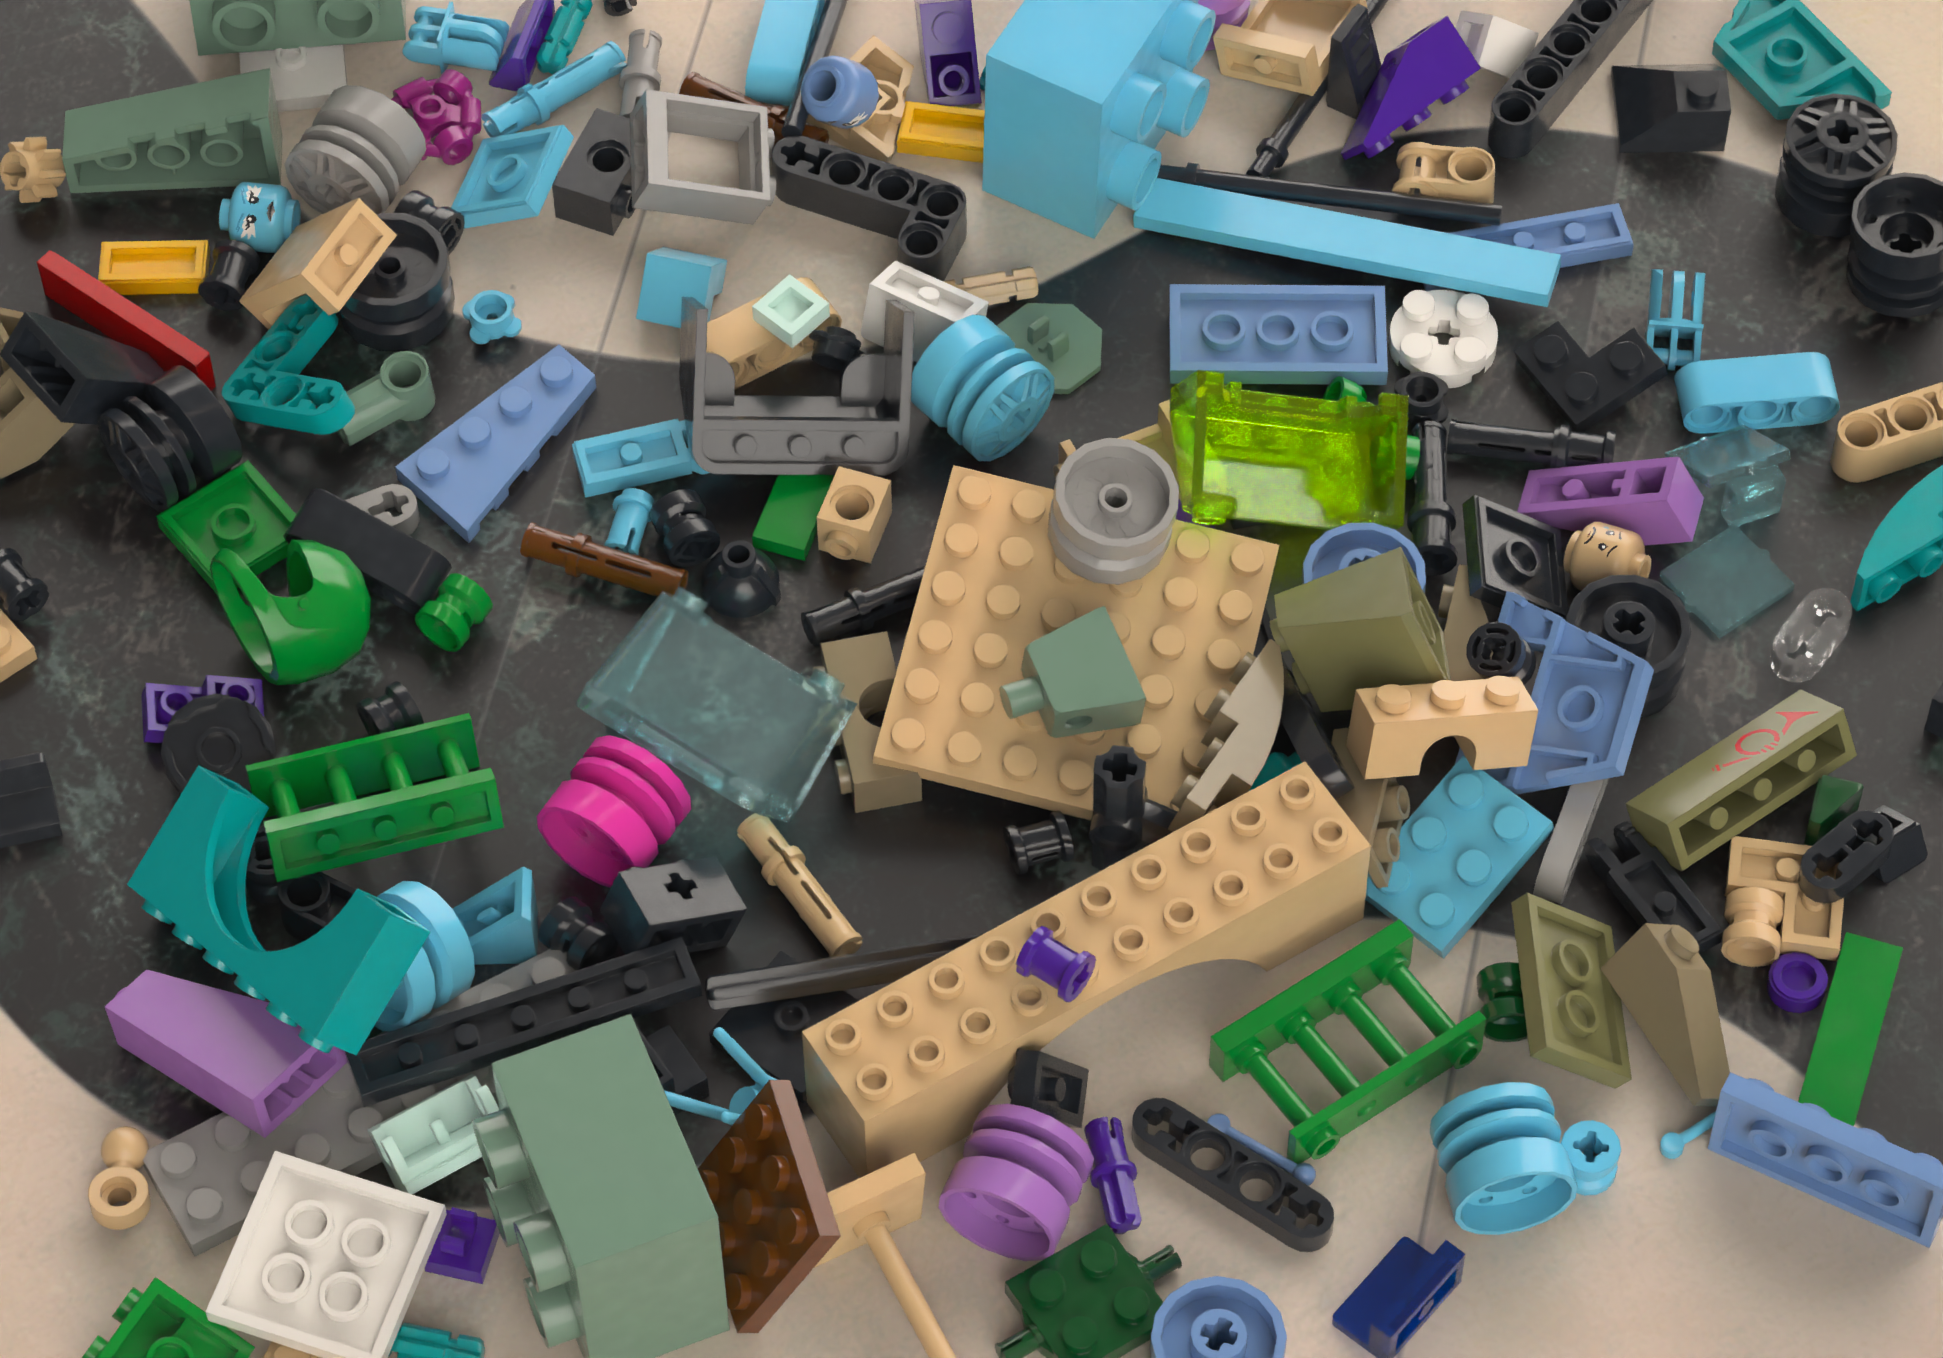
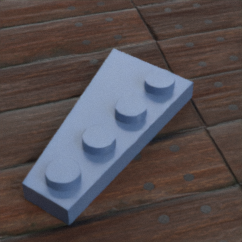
M558 344L395 466L397 480L409 488L417 498L470 543L480 531L479 523L491 509L497 510L508 497V488L523 470L528 472L539 459V450L551 435L557 436L594 392L596 389L595 374Z

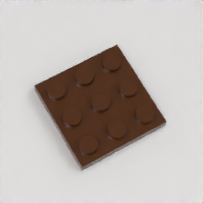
M769 1080L698 1167L700 1176L718 1215L727 1308L730 1309L737 1333H759L841 1237L790 1080Z

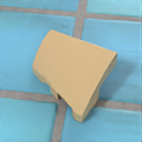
M873 35L850 58V60L858 62L869 69L878 83L879 98L876 109L870 118L863 124L850 129L830 126L817 121L810 114L807 123L828 130L829 138L848 150L888 163L895 151L898 127L902 120L905 108L904 101L914 66Z

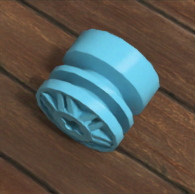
M970 315L956 321L941 332L926 348L912 372L911 402L937 426L947 427L949 435L959 445H963L978 461H992L1002 457L1022 443L1045 414L1054 393V376L1040 362H1036L1026 350L1015 348V343L984 315Z
M1505 1082L1483 1086L1459 1095L1442 1106L1431 1119L1429 1132L1433 1145L1438 1150V1164L1447 1174L1445 1182L1446 1192L1454 1220L1461 1229L1485 1235H1500L1522 1231L1547 1222L1563 1212L1576 1198L1578 1185L1568 1152L1559 1143L1561 1129L1559 1123L1554 1118L1555 1108L1552 1098L1544 1088L1531 1083Z

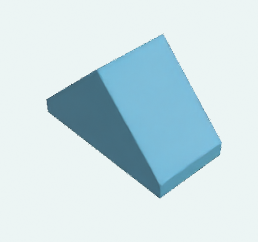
M521 867L452 908L466 930L474 953V965L521 964L537 956L538 908L532 870Z

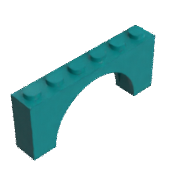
M198 765L127 885L145 899L141 906L144 911L162 922L170 925L172 922L176 924L172 930L176 937L197 949L202 950L204 947L206 949L203 955L205 961L227 974L233 975L235 972L238 976L234 984L238 988L259 1000L265 1001V999H268L270 1002L266 1010L271 1015L293 1027L301 1026L302 1029L298 1036L304 1042L327 1054L330 1053L334 1046L357 1055L429 936L430 931L398 906L357 888L340 913L317 934L293 947L278 951H265L258 942L248 918L245 884L251 848L269 807L238 783Z

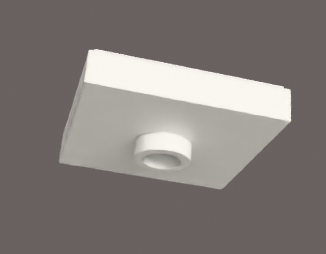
M344 45L306 48L304 46L293 49L278 48L276 50L239 53L241 74L270 68L278 112L322 108L335 89L347 85Z

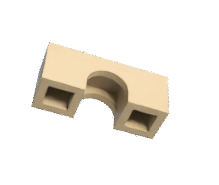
M1493 676L1489 679L1465 681L1440 680L1435 683L1402 686L1387 684L1377 688L1356 689L1346 746L1364 780L1419 775L1422 758L1426 750L1436 741L1453 735L1473 770L1527 766L1538 708L1519 676Z

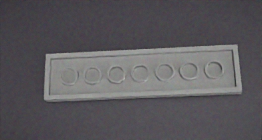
M549 949L465 991L437 1009L432 1008L429 1014L413 1024L574 972L575 970L567 964V952L563 954L560 950ZM347 1062L266 1138L223 1112L147 1150V1154L143 1159V1167L193 1255L197 1256L239 1235L275 1151L355 1176L383 1162L367 1131L368 1129L471 1074L475 1075L481 1086L487 1085L496 1103H498L492 1065L363 1107Z

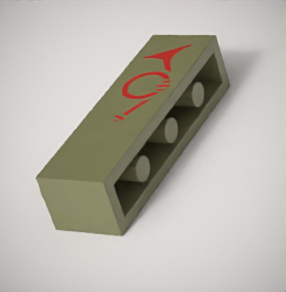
M1801 689L1625 803L1632 826L1643 836L1651 848L1656 846L1671 866L1680 871L1685 870L1818 782L1819 778H1822L1823 775L1830 774L1857 756L1844 709Z

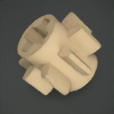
M26 137L24 142H10L8 144L10 152L4 155L0 163V175L5 184V190H20L19 200L21 203L40 202L42 198L56 197L58 195L56 188L62 184L66 177L61 155L62 151L60 149H46V137Z

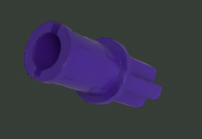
M1100 1117L1090 1121L1084 1128L1089 1149L1094 1157L1090 1181L1092 1186L1099 1189L1106 1224L1112 1228L1115 1234H1124L1129 1230L1137 1229L1142 1221L1133 1183L1138 1174L1137 1168L1134 1163L1129 1161L1121 1120L1112 1117L1110 1120L1112 1130H1109L1108 1117Z

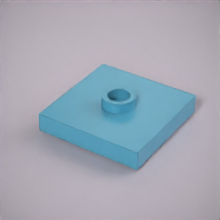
M565 125L482 140L451 207L464 216V229L537 217L574 138Z

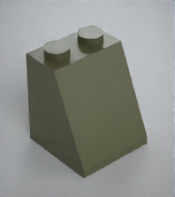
M1401 547L1274 595L1277 618L1270 620V628L1277 645H1280L1281 652L1290 650L1295 660L1291 665L1297 685L1302 694L1312 693L1321 712L1352 710L1356 689L1377 688L1387 684L1402 686L1451 680L1443 631Z

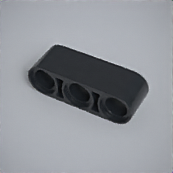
M313 488L283 535L288 544H290L291 540H313L343 551L361 571L368 591L415 615L426 602L433 600L439 586L444 582L452 569L451 563L436 550L320 488Z

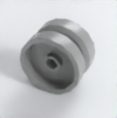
M1104 438L1086 443L1069 455L1056 477L1054 496L1049 511L1048 538L1056 557L1072 573L1094 583L1119 585L1141 579L1158 566L1169 546L1172 526L1178 511L1179 486L1170 465L1153 449L1129 439Z

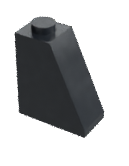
M31 311L23 313L0 352V356L56 418L63 423L97 425L99 415L110 408L119 409L121 401L128 396H135L146 403L144 396L146 384L165 372L145 351Z

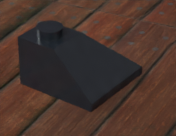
M1717 64L1621 65L1611 67L1619 153L1712 152L1725 150L1731 104L1727 72L1724 68Z

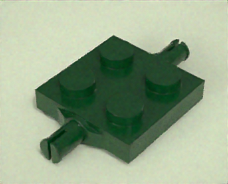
M1105 1224L1005 1281V1294L1021 1315L1024 1329L995 1344L998 1357L1023 1358L1036 1350L1046 1358L1122 1357L1151 1340L1155 1314L1163 1304L1162 1299L1155 1291L1154 1282L1182 1267L1178 1253H1174V1248L1171 1245H1167L1162 1250L1140 1262L1135 1256L1126 1251L1108 1224Z

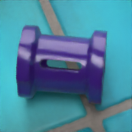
M1041 926L1033 932L1023 945L1016 961V972L1023 977H1029L1030 975L1037 977L1057 989L1060 999L1065 1002H1071L1087 985L1095 968L1096 958L1088 951H1083L1079 954L1054 939L1051 929Z

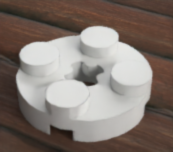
M1414 290L1404 297L1403 305L1395 312L1392 318L1389 350L1396 365L1398 366L1400 361L1403 367L1411 371L1410 374L1428 372L1445 381L1448 388L1461 387L1472 381V375L1479 373L1484 367L1485 373L1492 365L1497 349L1498 328L1495 319L1489 312L1488 302L1478 294H1464L1453 290ZM1448 333L1454 336V338H1450L1449 345L1438 344L1437 337L1432 335Z

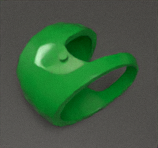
M291 540L287 550L286 564L289 597H279L269 593L246 563L232 550L222 548L212 558L210 564L211 577L228 622L242 648L256 669L268 682L275 685L307 682L333 674L360 654L370 628L371 598L361 571L343 551L313 540ZM233 579L241 589L243 595L245 596L250 606L246 605L244 601L241 599Z

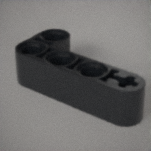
M787 136L779 140L773 147L772 167L773 175L776 178V196L781 201L897 239L898 262L941 281L945 280L967 235L966 197L960 187L950 182L805 136Z

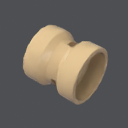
M1742 887L1731 891L1727 895L1724 917L1729 926L1723 932L1721 948L1725 958L1738 965L1748 967L1766 966L1779 959L1781 936L1776 928L1782 923L1784 902L1778 894L1765 888Z

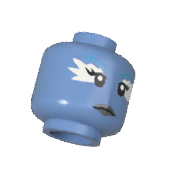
M835 55L820 58L813 63L805 73L801 85V99L806 111L817 121L842 129L857 127L867 121L876 109L879 98L878 83L869 69L858 62Z

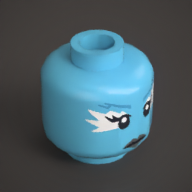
M242 182L237 185L231 199L222 200L219 212L220 229L229 232L230 240L243 242L252 247L256 252L276 253L296 226L300 225L301 219L299 200L292 199L286 187Z

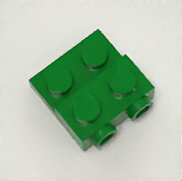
M155 1277L144 1293L135 1287L130 1290L112 1315V1318L121 1323L119 1328L109 1341L98 1335L82 1358H248L255 1347L226 1326L208 1321L205 1311Z

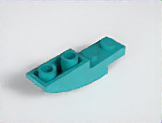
M1943 465L1929 473L1911 488L1889 511L1876 529L1863 554L1853 587L1850 605L1856 612L1874 601L1877 603L1887 601L1897 593L1903 584L1918 575L1920 577H1927L1938 570L1943 564Z

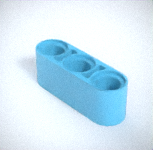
M765 0L747 69L746 96L761 103L790 106L825 5V0Z
M1818 352L1697 361L1683 366L1676 372L1674 377L1684 427L1693 433L1707 434L1814 425L1830 420L1840 409L1830 361L1824 354Z

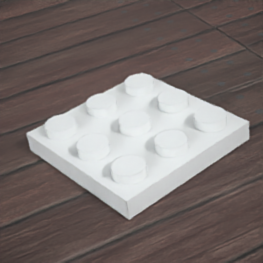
M275 1151L206 1309L208 1321L321 1358H388L447 1215L445 1205Z

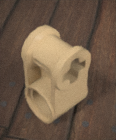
M1411 142L1399 149L1396 162L1400 169L1399 180L1393 185L1392 192L1414 194L1415 188L1420 189L1419 195L1493 204L1495 162L1491 154L1484 149L1477 147L1440 146L1424 142ZM1418 157L1422 159L1421 167L1416 166V159Z

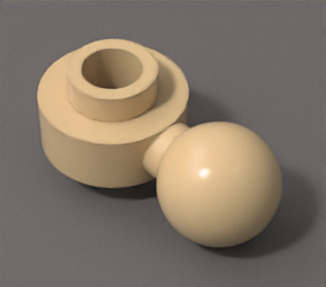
M118 1127L105 1136L101 1145V1156L108 1169L96 1175L88 1189V1199L94 1219L100 1225L109 1229L122 1230L139 1224L147 1216L151 1206L147 1180L137 1171L144 1165L143 1159L147 1154V1150H149V1145L145 1136L133 1127ZM119 1201L129 1202L123 1206H113Z

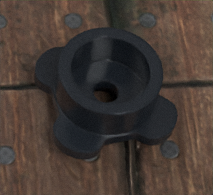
M828 326L825 328V331L815 329L809 334V338L815 341L811 358L815 363L825 368L842 371L850 359L857 355L865 354L860 350L862 343L856 339L854 333L847 329Z
M1416 372L1399 379L1395 383L1394 392L1399 396V405L1395 407L1394 415L1398 421L1405 424L1413 421H1436L1438 423L1446 421L1449 410L1444 406V396L1448 393V385L1445 381L1428 372Z

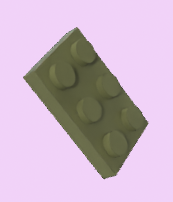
M1526 893L1511 902L1530 1057L1614 1089L1632 1080L1622 1002L1601 971V967L1615 954L1611 926L1530 893Z

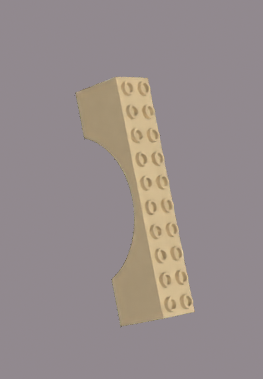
M1303 762L802 1031L807 1103L859 1178L913 1153L922 1162L971 1134L979 1112L990 1104L1008 1082L1010 1070L1016 1062L1017 1049L1040 1051L1059 1034L1099 1006L1127 990L1164 973L1200 962L1219 959L1249 961L1259 965L1267 972L1362 920L1364 917L1371 845L1308 764ZM1041 926L1051 929L1053 931V938L1079 954L1083 951H1088L1096 958L1095 968L1087 985L1071 1002H1065L1060 999L1057 989L1033 975L1023 977L1016 972V961L1023 945L1033 932Z

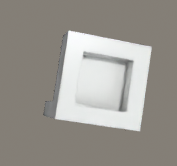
M1461 10L1456 25V30L1481 69L1508 79L1533 51L1539 35L1538 32L1497 16Z

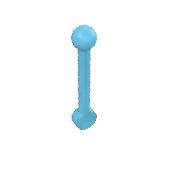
M1716 1111L1680 1134L1674 1132L1665 1134L1660 1141L1661 1154L1669 1159L1678 1158L1682 1154L1685 1144L1713 1127Z

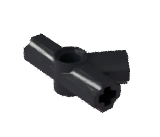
M1113 745L1108 752L1097 755L1095 758L1093 811L1089 838L1092 842V866L1100 871L1171 834L1172 831L1168 827L1178 812L1147 798L1148 791L1145 786L1146 761L1140 759L1135 754L1133 747Z

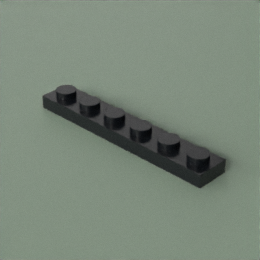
M681 936L367 1039L357 1055L346 1051L345 1055L363 1107H367L491 1066L493 1062L629 1014L636 1018L702 996L701 982Z

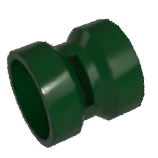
M1502 962L1486 966L1479 971L1476 977L1478 997L1484 1002V1006L1480 1010L1486 1018L1484 1036L1497 1042H1516L1527 1039L1519 963Z

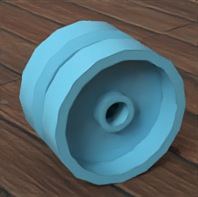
M402 881L377 896L398 906L430 931L429 936L375 1024V1027L382 1031L391 1032L409 1026L431 1012L432 1008L437 1009L470 989L475 975L474 953L466 930L455 912L437 892L415 881Z

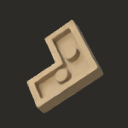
M1739 836L1733 837L1729 847L1725 896L1727 897L1731 891L1742 887H1759L1775 892L1784 902L1780 930V954L1801 952L1817 959L1837 961L1840 951L1844 898L1826 904L1815 902L1805 896L1798 882L1802 857L1812 846ZM1839 862L1826 872L1816 867L1815 877L1821 879L1828 875L1835 880Z

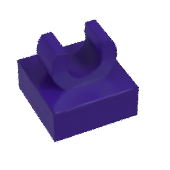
M452 1207L451 1210H446L447 1215L424 1268L425 1272L483 1284L500 1234L495 1220L478 1217L476 1212Z

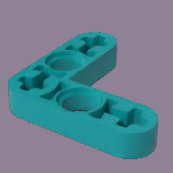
M307 294L294 300L284 310L222 388V396L237 419L318 435L334 433L351 421L355 414V406L341 383L334 380L299 375L336 329L338 318L335 313L328 315Z

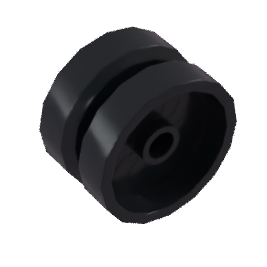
M380 213L377 216L397 236L338 312L344 330L359 344L378 351H406L425 345L443 332L453 316L455 295L453 281L450 276L449 254L441 233L426 220L406 213Z
M1610 575L1589 583L1574 597L1566 616V622L1587 633L1590 631L1646 660L1652 666L1654 672L1640 719L1660 712L1676 697L1683 679L1686 664L1685 657L1691 638L1689 613L1679 597L1658 581L1638 575Z

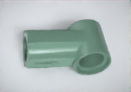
M400 351L390 355L383 362L380 374L346 392L355 406V414L345 427L336 432L345 444L347 443L351 446L398 419L416 421L428 415L435 405V393L426 360L420 354L412 351ZM414 384L408 388H402L403 386Z

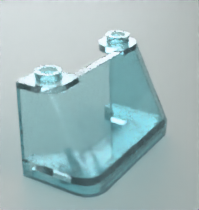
M680 587L677 588L674 595L662 591L586 683L575 705L741 807L765 817L791 823L857 703L841 694L845 684L817 668H815L811 677L797 672L711 621L712 618L703 612L708 603L698 596Z

